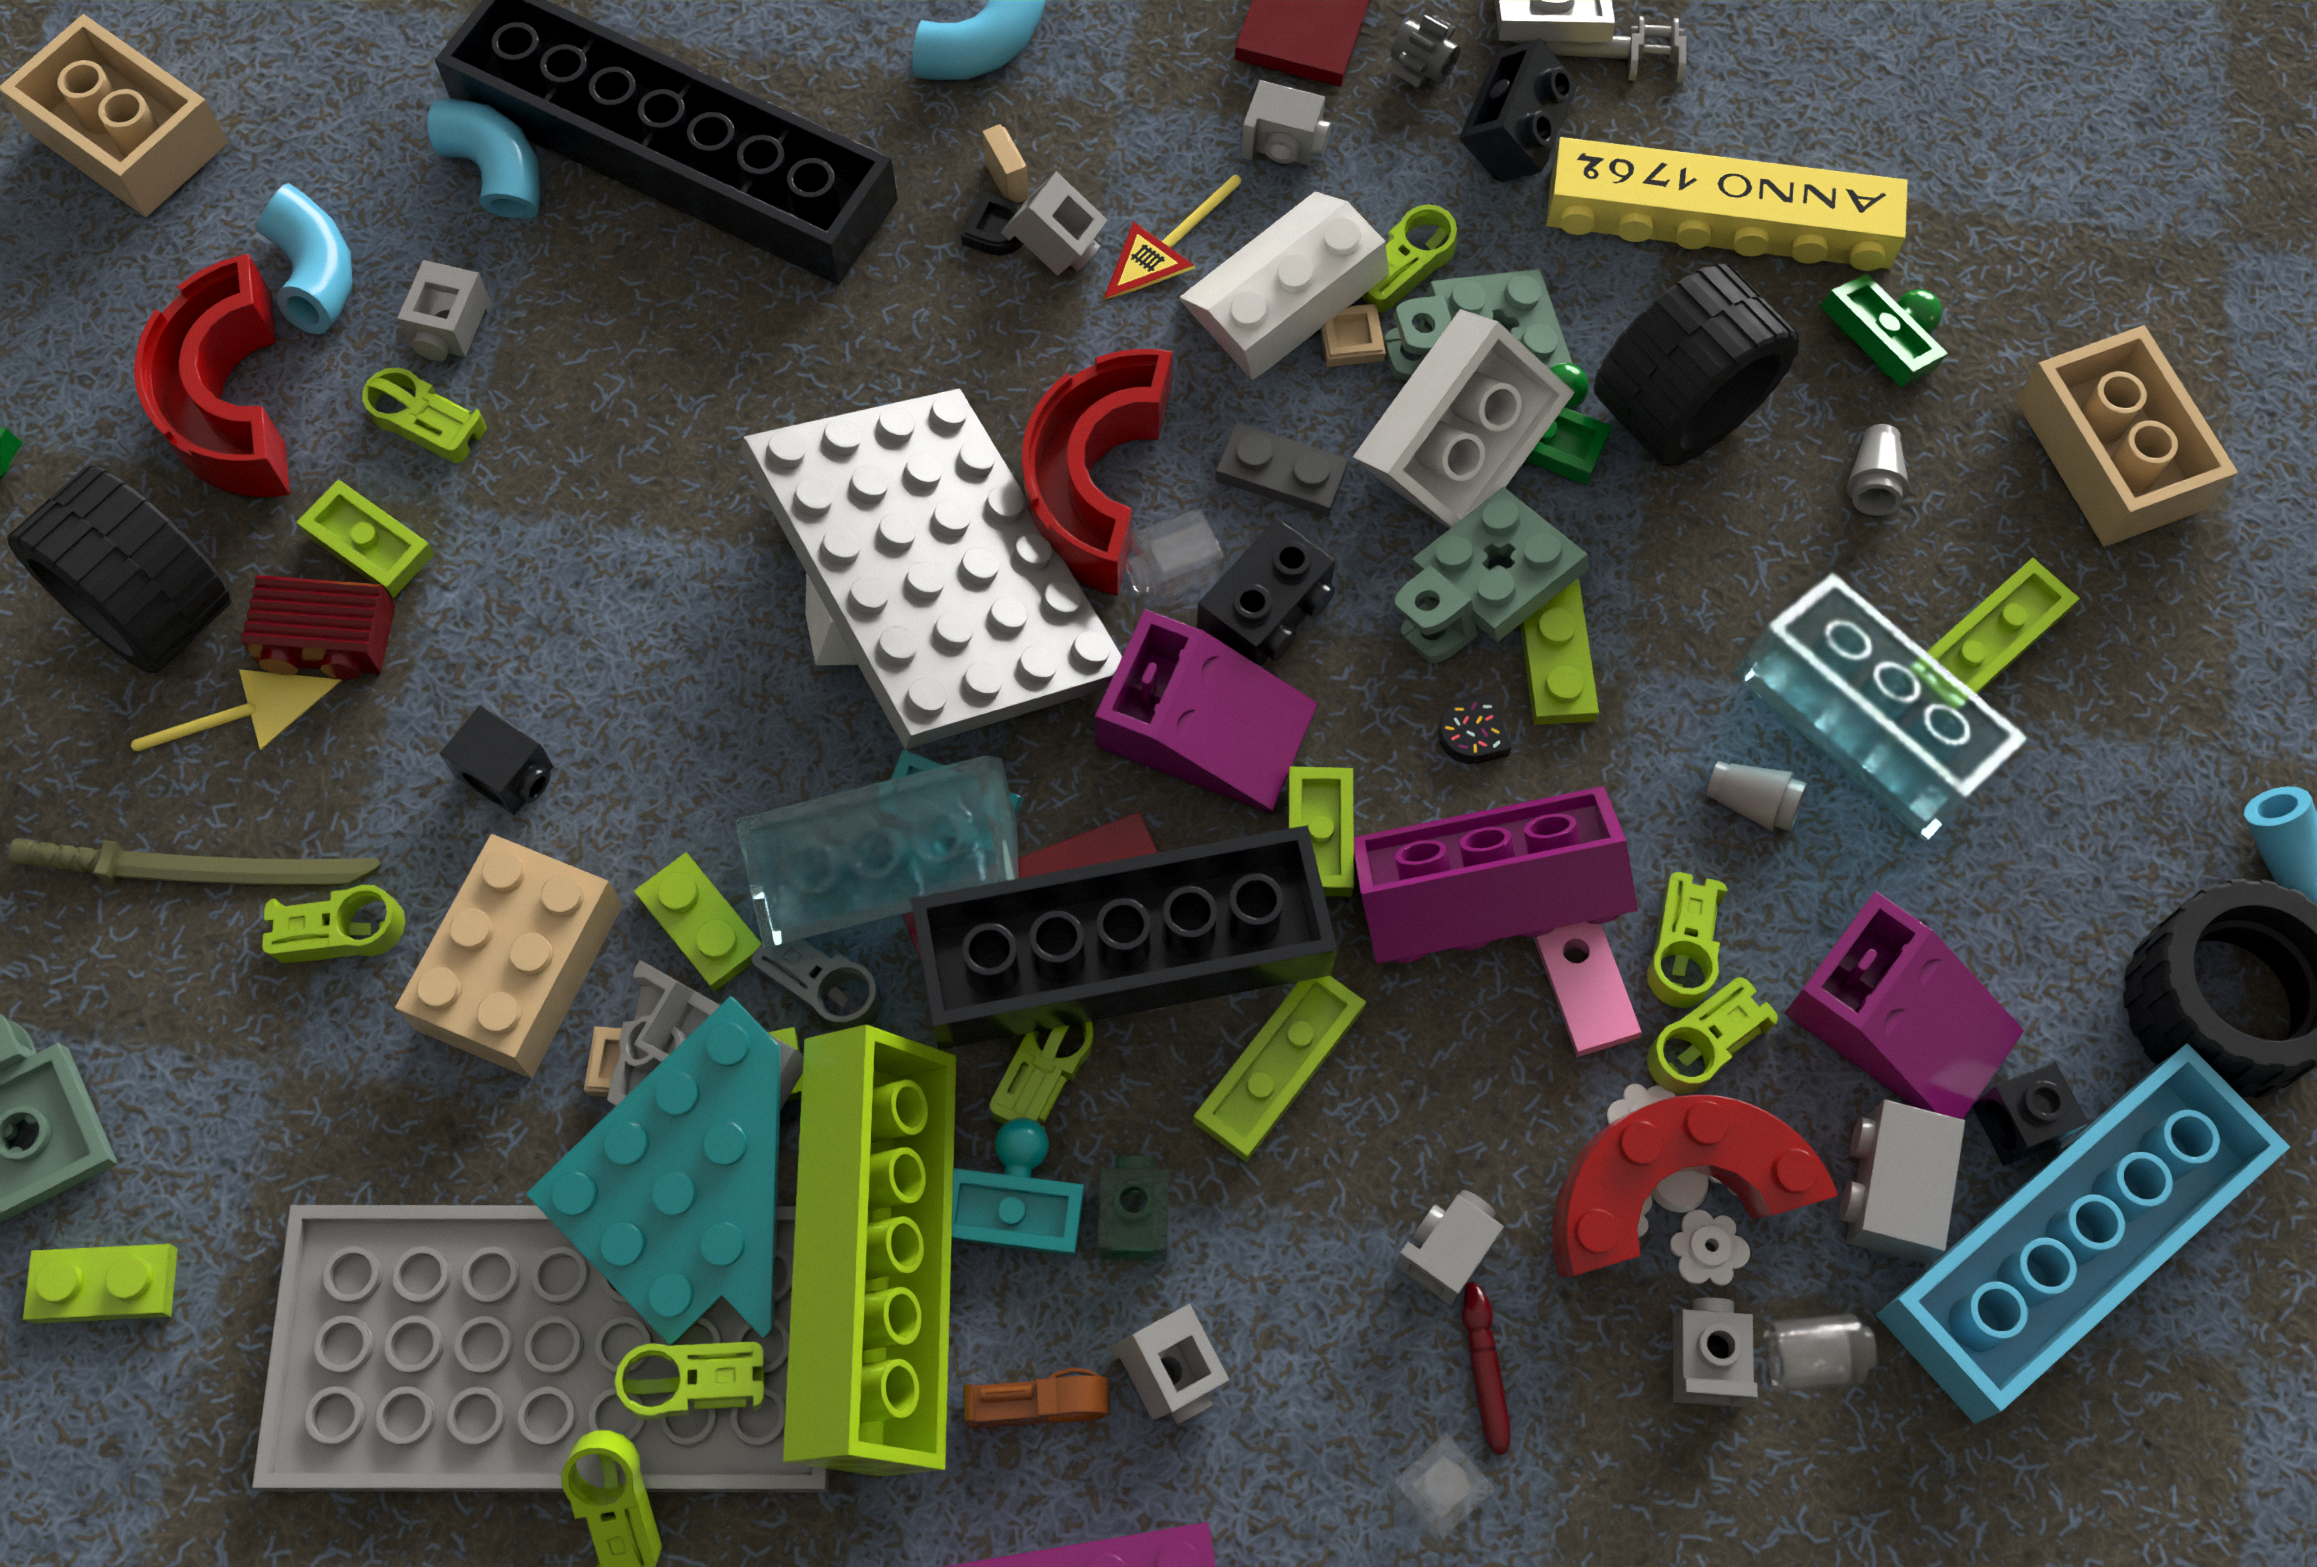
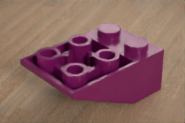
M1144 609L1095 714L1096 747L1272 814L1288 777L1289 766H1292L1318 703L1205 631Z
M1877 891L1872 894L1784 1012L1786 1016L1913 1107L1962 1120L2024 1032L2021 1026L1932 929Z

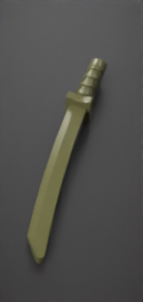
M15 838L9 848V860L13 864L33 865L43 868L52 867V869L58 870L70 869L71 871L81 873L90 872V874H95L104 884L117 885L119 877L238 885H349L379 870L381 867V863L377 858L253 859L125 851L116 841L103 840L101 849L94 850L88 847L79 846L76 848L65 844L55 845V843L42 841L38 843L33 840Z

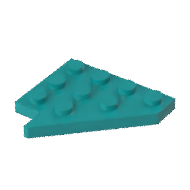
M731 996L526 1193L537 1207L670 1346L676 1344L722 1297L737 1310L762 1338L767 1337L774 1330L782 1047Z

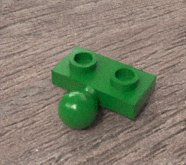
M1866 273L1831 290L1820 306L1836 322L1841 332L1851 337L1877 363L1878 368L1885 375L1892 378L1901 388L1936 370L1948 354L1928 334L1938 326L1942 317V306L1939 299L1928 290L1914 289L1908 291L1896 303Z
M1560 363L1551 367L1550 370L1575 393L1525 461L1587 485L1608 440L1612 425L1572 410L1585 401L1589 392V380L1586 373L1579 366L1572 363Z

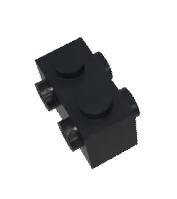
M1540 38L1497 51L1459 139L1497 181L1505 182L1542 172L1550 158V152L1560 127L1567 117L1568 108L1578 83Z
M1276 518L1198 602L1197 629L1205 631L1260 667L1268 658L1277 661L1293 643L1297 631L1294 629L1307 615L1312 618L1317 617L1332 599L1335 593V588L1332 586L1335 559Z

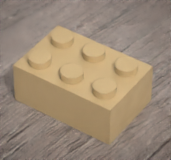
M85 14L77 18L0 85L1 94L26 132L145 218L229 143L203 97Z
M2145 325L2039 362L2015 400L2103 547L2209 509L2238 474L2235 466Z
M491 834L396 1004L395 1009L414 1030L532 1079L623 905L608 880Z

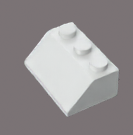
M1315 191L1179 298L1249 378L1253 380L1270 369L1321 329L1327 321L1335 318L1336 315L1348 308L1389 275L1386 242L1348 201Z
M1460 309L1359 447L1353 458L1390 489L1450 529L1501 488L1507 486L1575 392L1498 321Z

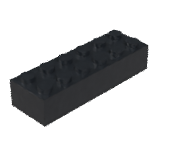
M1308 825L911 898L932 1024L939 1050L1331 976L1338 951Z

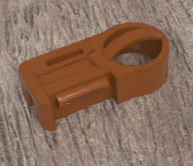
M1071 1367L1057 1371L1046 1379H1036V1381L988 1385L967 1384L963 1386L964 1423L967 1424L969 1429L1094 1421L1111 1415L1109 1379L1098 1375L1090 1369ZM1070 1374H1081V1375H1089V1376H1067V1375H1070Z

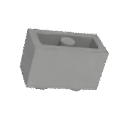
M1885 1099L1867 1115V1118L1859 1117L1853 1131L1850 1146L1851 1156L1860 1158L1856 1182L1848 1181L1839 1210L1840 1220L1849 1223L1846 1243L1923 1264H1928L1945 1252L1965 1120Z

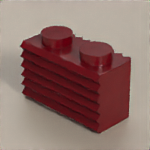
M261 575L255 577V587L252 589L253 598L249 600L250 609L247 611V621L244 622V632L241 634V641L261 668L279 675H294L298 672V668L321 669L325 674L343 680L357 679L360 673L381 674L395 611V605L382 584Z

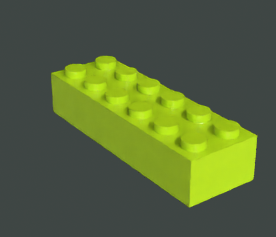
M866 1024L804 1039L783 1462L873 1476L945 1470L956 1055Z

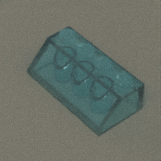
M1834 573L1768 624L1733 672L1760 698L1771 705L1807 739L1819 747L1855 781L1867 789L1926 842L1968 802L2027 740L2024 734Z
M985 755L734 819L764 948L913 912L911 898L1019 878L1017 820L1002 758Z

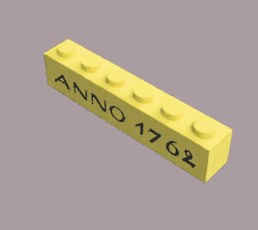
M1560 137L1551 171L1546 226L1562 228L1565 232L1573 235L1596 232L1619 235L1622 239L1630 242H1642L1652 239L1676 242L1681 247L1687 249H1700L1708 246L1732 249L1744 256H1759L1762 254L1789 256L1798 262L1806 264L1829 261L1851 264L1855 269L1862 271H1872L1879 268L1891 269L1906 236L1908 180Z

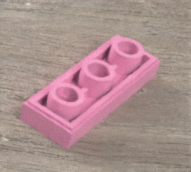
M1581 922L1556 927L1546 935L1533 937L1577 1057L1640 1038L1642 1033L1601 924ZM1572 948L1580 949L1586 954L1587 959L1581 963H1572L1565 958L1564 952Z

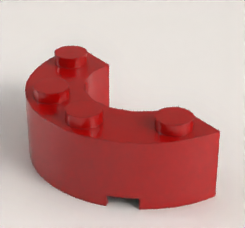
M245 254L217 262L192 275L177 286L181 294L168 305L163 313L156 309L154 310L143 329L136 349L134 361L135 385L139 400L147 416L180 462L191 473L216 488L239 495L253 497L290 495L286 443L263 406H236L221 400L224 382L234 366L254 350L276 343L272 294L250 255Z
M1131 349L1113 352L1096 357L1095 365L1078 372L1072 377L1069 373H1066L1052 385L1038 402L1025 430L1022 444L1024 490L1028 510L1041 536L1049 542L1052 549L1065 561L1076 580L1091 588L1115 596L1119 595L1132 544V508L1110 500L1092 483L1089 474L1096 460L1114 446L1135 439L1159 440L1172 390V351Z
M1687 1095L1661 1100L1615 1120L1598 1132L1576 1156V1161L1570 1169L1562 1189H1559L1554 1208L1552 1245L1558 1277L1576 1276L1641 1256L1637 1227L1644 1201L1662 1179L1675 1172L1694 1171L1718 1179L1739 1196L1752 1220L1777 1215L1839 1195L1824 1164L1809 1144L1791 1127L1769 1112L1746 1102L1716 1095Z

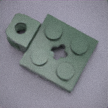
M1540 269L1431 281L1425 294L1426 297L1410 299L1397 306L1393 315L1397 327L1388 331L1383 340L1386 357L1393 377L1408 381L1458 311L1462 309L1498 321L1507 327L1510 333L1549 369L1560 363H1572ZM1420 319L1418 324L1412 325V321ZM1404 348L1409 353L1421 355V358L1416 361L1408 360L1402 356L1400 349Z
M1503 487L1412 558L1416 576L1399 590L1394 600L1396 611L1406 618L1401 626L1402 638L1429 663H1438L1448 659L1478 636L1476 625L1495 642H1499L1589 570L1588 554ZM1507 556L1511 558L1512 567L1507 570L1499 565L1491 570L1487 569L1489 560L1495 557ZM1423 599L1424 603L1417 608V603ZM1443 629L1445 630L1444 635L1437 640H1427L1422 636V634L1431 635Z
M0 1013V1223L104 1172L118 1163L69 1048L58 1042L37 1053L26 1030L14 1021L7 1020ZM26 1120L32 1126H39V1135L35 1138V1143L27 1150L21 1147L10 1149L9 1141L18 1135L16 1124Z

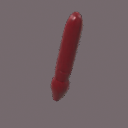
M1468 1282L1465 1285L1462 1323L1469 1332L1468 1345L1469 1352H1471L1470 1359L1482 1427L1490 1448L1496 1454L1503 1455L1507 1452L1510 1445L1511 1429L1498 1352L1495 1350L1497 1347L1493 1332L1490 1329L1493 1323V1309L1483 1289L1474 1282Z

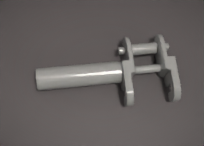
M1639 16L1637 26H1631L1630 28L1631 37L1613 36L1612 43L1594 42L1589 45L1579 46L1569 42L1544 41L1545 45L1556 56L1628 59L1629 81L1636 80L1638 60H1641L1643 53L1669 54V62L1675 64V83H1683L1687 36H1684V29L1679 28L1678 18L1673 19L1671 26L1645 25L1644 17ZM1644 37L1669 38V46L1645 45Z

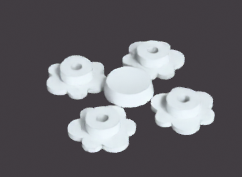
M1631 1084L1623 1093L1624 1099L1617 1100L1610 1105L1607 1111V1121L1611 1124L1633 1111L1661 1100L1676 1097V1095L1665 1090L1660 1085H1655L1646 1090L1640 1084ZM1694 1171L1675 1172L1662 1179L1644 1201L1637 1227L1638 1238L1643 1236L1648 1230V1221L1644 1215L1652 1206V1197L1660 1206L1669 1211L1677 1213L1688 1212L1681 1222L1682 1232L1676 1233L1670 1240L1671 1251L1676 1256L1681 1257L1678 1262L1679 1273L1690 1284L1698 1285L1710 1279L1717 1286H1725L1731 1282L1734 1275L1733 1270L1743 1267L1748 1262L1750 1248L1743 1238L1735 1235L1736 1224L1733 1219L1725 1215L1713 1219L1706 1211L1694 1210L1706 1198L1708 1179L1714 1183L1722 1184V1182L1716 1178ZM1728 1188V1190H1729L1730 1193H1732V1194L1735 1195V1196H1738V1195H1736L1732 1190H1730V1189ZM1705 1243L1713 1244L1715 1252L1708 1251Z

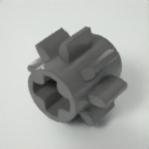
M1425 15L1421 24L1413 19L1408 20L1399 31L1391 48V58L1401 63L1395 76L1417 89L1421 85L1426 87L1430 80L1441 85L1453 71L1461 52V47L1450 41L1456 27L1434 15L1432 17Z

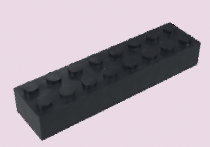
M482 0L435 58V63L450 99L490 105L520 126L528 140L837 285H840L898 201L891 157L548 0Z

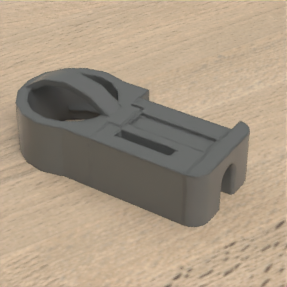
M792 920L781 921L772 931L776 941L770 948L761 944L752 955V963L762 978L820 1018L828 1029L834 1032L865 1024L870 1026L876 1021L881 1011L882 996L873 975L866 967L850 961L839 952L830 957L800 935L797 936L799 931ZM847 980H858L867 984L869 990L867 1001L864 1006L857 1003L849 1012L850 1015L835 1016L825 1009L826 997L841 1008L849 1000L850 997L836 987L838 983Z

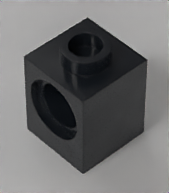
M479 705L439 753L454 777L512 815H515L525 802L532 803L542 795L550 781V771L554 767L541 743L482 705Z
M2056 1062L1995 1085L1972 1106L2003 1166L2063 1143L2089 1124Z

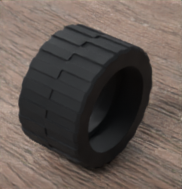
M1715 264L1712 267H1704L1692 275L1681 279L1669 290L1663 292L1621 333L1610 351L1605 355L1602 365L1596 373L1594 394L1659 464L1663 466L1680 465L1692 458L1698 457L1712 446L1718 444L1764 403L1765 399L1777 388L1782 378L1790 370L1793 360L1799 351L1800 337L1732 266Z
M85 466L8 535L10 549L31 576L95 637L127 662L144 672L158 673L231 604L228 586L218 571L211 565L210 561L197 549L191 540L141 494L103 468Z
M2244 878L2228 880L2225 884H2213L2200 890L2192 898L2187 899L2155 927L2134 950L2133 953L2135 955L2132 962L2127 965L2124 976L2126 980V990L2123 993L2124 1008H2127L2130 1018L2128 1023L2134 1037L2137 1036L2144 1047V1053L2153 1063L2160 1064L2188 1043L2242 1099L2247 1097H2255L2257 1099L2271 1095L2280 1088L2284 1089L2317 1067V904L2306 898L2305 894L2293 888L2287 889L2278 886L2276 882L2261 879L2258 881H2246ZM2220 941L2239 946L2259 957L2271 968L2284 987L2290 1006V1028L2285 1041L2263 1040L2244 1034L2223 1021L2211 1009L2204 999L2195 977L2194 953L2197 942Z

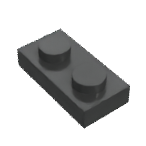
M1236 422L1217 466L1215 481L1329 518L1347 472L1349 458Z

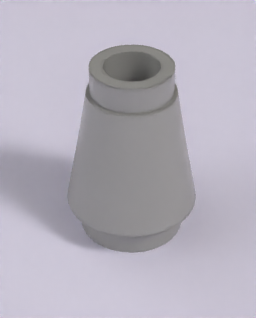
M1877 424L1866 429L1847 484V492L1852 499L1854 507L1867 515L1883 516L1891 514L1900 508L1902 501L1909 494L1910 488L1900 441L1901 435L1898 429L1891 425Z
M1718 761L1711 775L1706 797L1718 800V803L1771 832H1774L1776 827L1791 832L1800 812L1808 783L1793 779L1794 772L1733 763L1727 764Z

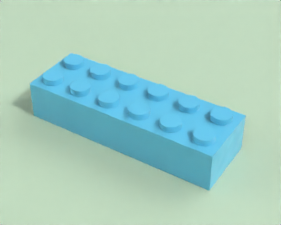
M2187 1043L2153 1068L1882 1308L1876 1316L1968 1418L1976 1424L2003 1411L2284 1154L2290 1146Z

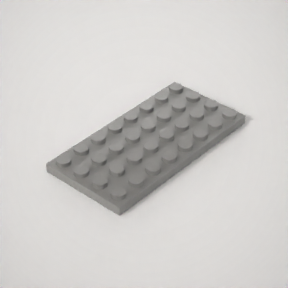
M290 1205L252 1488L259 1491L564 1492L561 1474L573 1445L585 1434L595 1430H610L624 1435L634 1444L640 1455V1471L646 1492H828L829 1469L783 1462L796 1206H777L774 1330L767 1337L762 1338L737 1310L722 1297L674 1344L759 1343L763 1348L764 1354L763 1407L754 1412L753 1401H746V1407L694 1410V1404L689 1405L688 1416H669L649 1421L633 1416L627 1412L620 1402L615 1386L617 1367L624 1356L637 1346L649 1343L670 1345L537 1206ZM652 1356L644 1358L633 1365L626 1375V1379H662L678 1377L680 1374L672 1362L665 1358ZM676 1392L626 1395L630 1401L633 1400L641 1406L654 1407L662 1405L670 1398L672 1399ZM598 1454L580 1458L576 1463L581 1477L590 1485L604 1488L603 1472ZM616 1462L619 1484L621 1485L625 1482V1473L621 1465Z

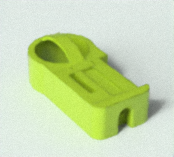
M1436 205L1417 206L1408 211L1402 220L1389 231V242L1386 244L1389 275L1361 297L1367 304H1376L1378 312L1387 311L1437 268L1449 262L1455 253L1457 245L1456 222L1450 212ZM1422 225L1438 226L1439 228L1434 235L1425 243L1431 250H1422L1411 245L1406 238L1411 230ZM1448 236V240L1446 241V243H1445L1444 245H1442L1441 247L1437 248L1438 246H1440V245L1442 244V242H1443V241L1445 240V238Z
M398 367L379 371L367 380L363 388L362 401L371 419L377 426L383 430L394 432L453 463L462 462L470 453L468 440L470 438L480 440L487 429L484 419L477 408L472 413L436 394L431 384L419 379L406 369ZM400 386L411 388L414 392H416L415 397H413L407 391L402 389ZM386 393L407 408L397 413L386 414L376 410V403L379 397Z
M1682 872L1673 873L1663 891L1653 956L1647 969V982L1653 994L1663 1003L1678 1008H1689L1698 1005L1708 996L1719 974L1718 953L1720 943L1713 941L1718 910L1717 904L1722 903L1727 893V887L1723 882L1713 879H1706L1703 886L1692 884L1693 875ZM1675 955L1672 975L1685 976L1689 958L1700 966L1705 982L1696 988H1683L1682 984L1671 982L1665 977L1661 969L1662 959Z
M359 885L347 890L331 891V900L284 906L276 899H271L265 905L264 920L272 925L273 930L263 934L262 948L265 953L280 963L315 961L356 955H380L394 947L403 935L406 924L404 910L393 897L375 885ZM385 902L387 913L385 921L380 922L379 930L371 937L362 940L351 938V936L371 935V923L351 922L356 912L366 904Z
M1738 977L1683 1019L1666 1026L1649 1048L1647 1055L1649 1072L1655 1082L1665 1090L1675 1094H1692L1702 1089L1712 1076L1730 1061L1732 1055L1760 1035L1761 1030L1766 1035L1777 1023V1013L1767 1002L1759 1007L1752 999L1756 989L1748 980ZM1669 1039H1682L1690 1042L1692 1045L1677 1058L1687 1067L1702 1055L1705 1065L1704 1073L1696 1077L1678 1074L1679 1071L1673 1063L1670 1062L1668 1064L1664 1058L1663 1048L1665 1042Z
M1091 1021L1080 1023L1085 1030V1041L1079 1051L1069 1057L1056 1058L1055 1056L1070 1025L1053 1028L1043 1051L1040 1050L1037 1043L1039 1031L1026 1033L991 1099V1116L995 1121L1003 1125L1009 1120L1019 1117L1033 1119L1039 1124L1046 1121L1067 1079L1070 1081L1074 1080L1080 1066L1091 1053L1094 1043Z
M757 1342L673 1346L649 1343L637 1346L624 1356L617 1367L615 1376L617 1396L627 1412L638 1419L649 1421L669 1416H688L689 1405L694 1404V1410L746 1407V1401H753L755 1412L764 1405L763 1348ZM652 1356L665 1358L672 1362L680 1374L678 1377L662 1379H626V1375L633 1365L644 1358ZM676 1392L672 1399L670 1398L662 1405L654 1407L641 1406L633 1400L630 1401L626 1395Z
M595 1430L583 1435L571 1449L561 1474L562 1489L568 1500H570L575 1519L583 1517L587 1519L599 1560L596 1567H656L662 1550V1543L641 1475L638 1451L634 1444L624 1435L610 1430ZM598 1454L603 1472L604 1488L590 1485L581 1477L576 1463L580 1458ZM616 1462L621 1465L625 1473V1482L621 1485L619 1484Z

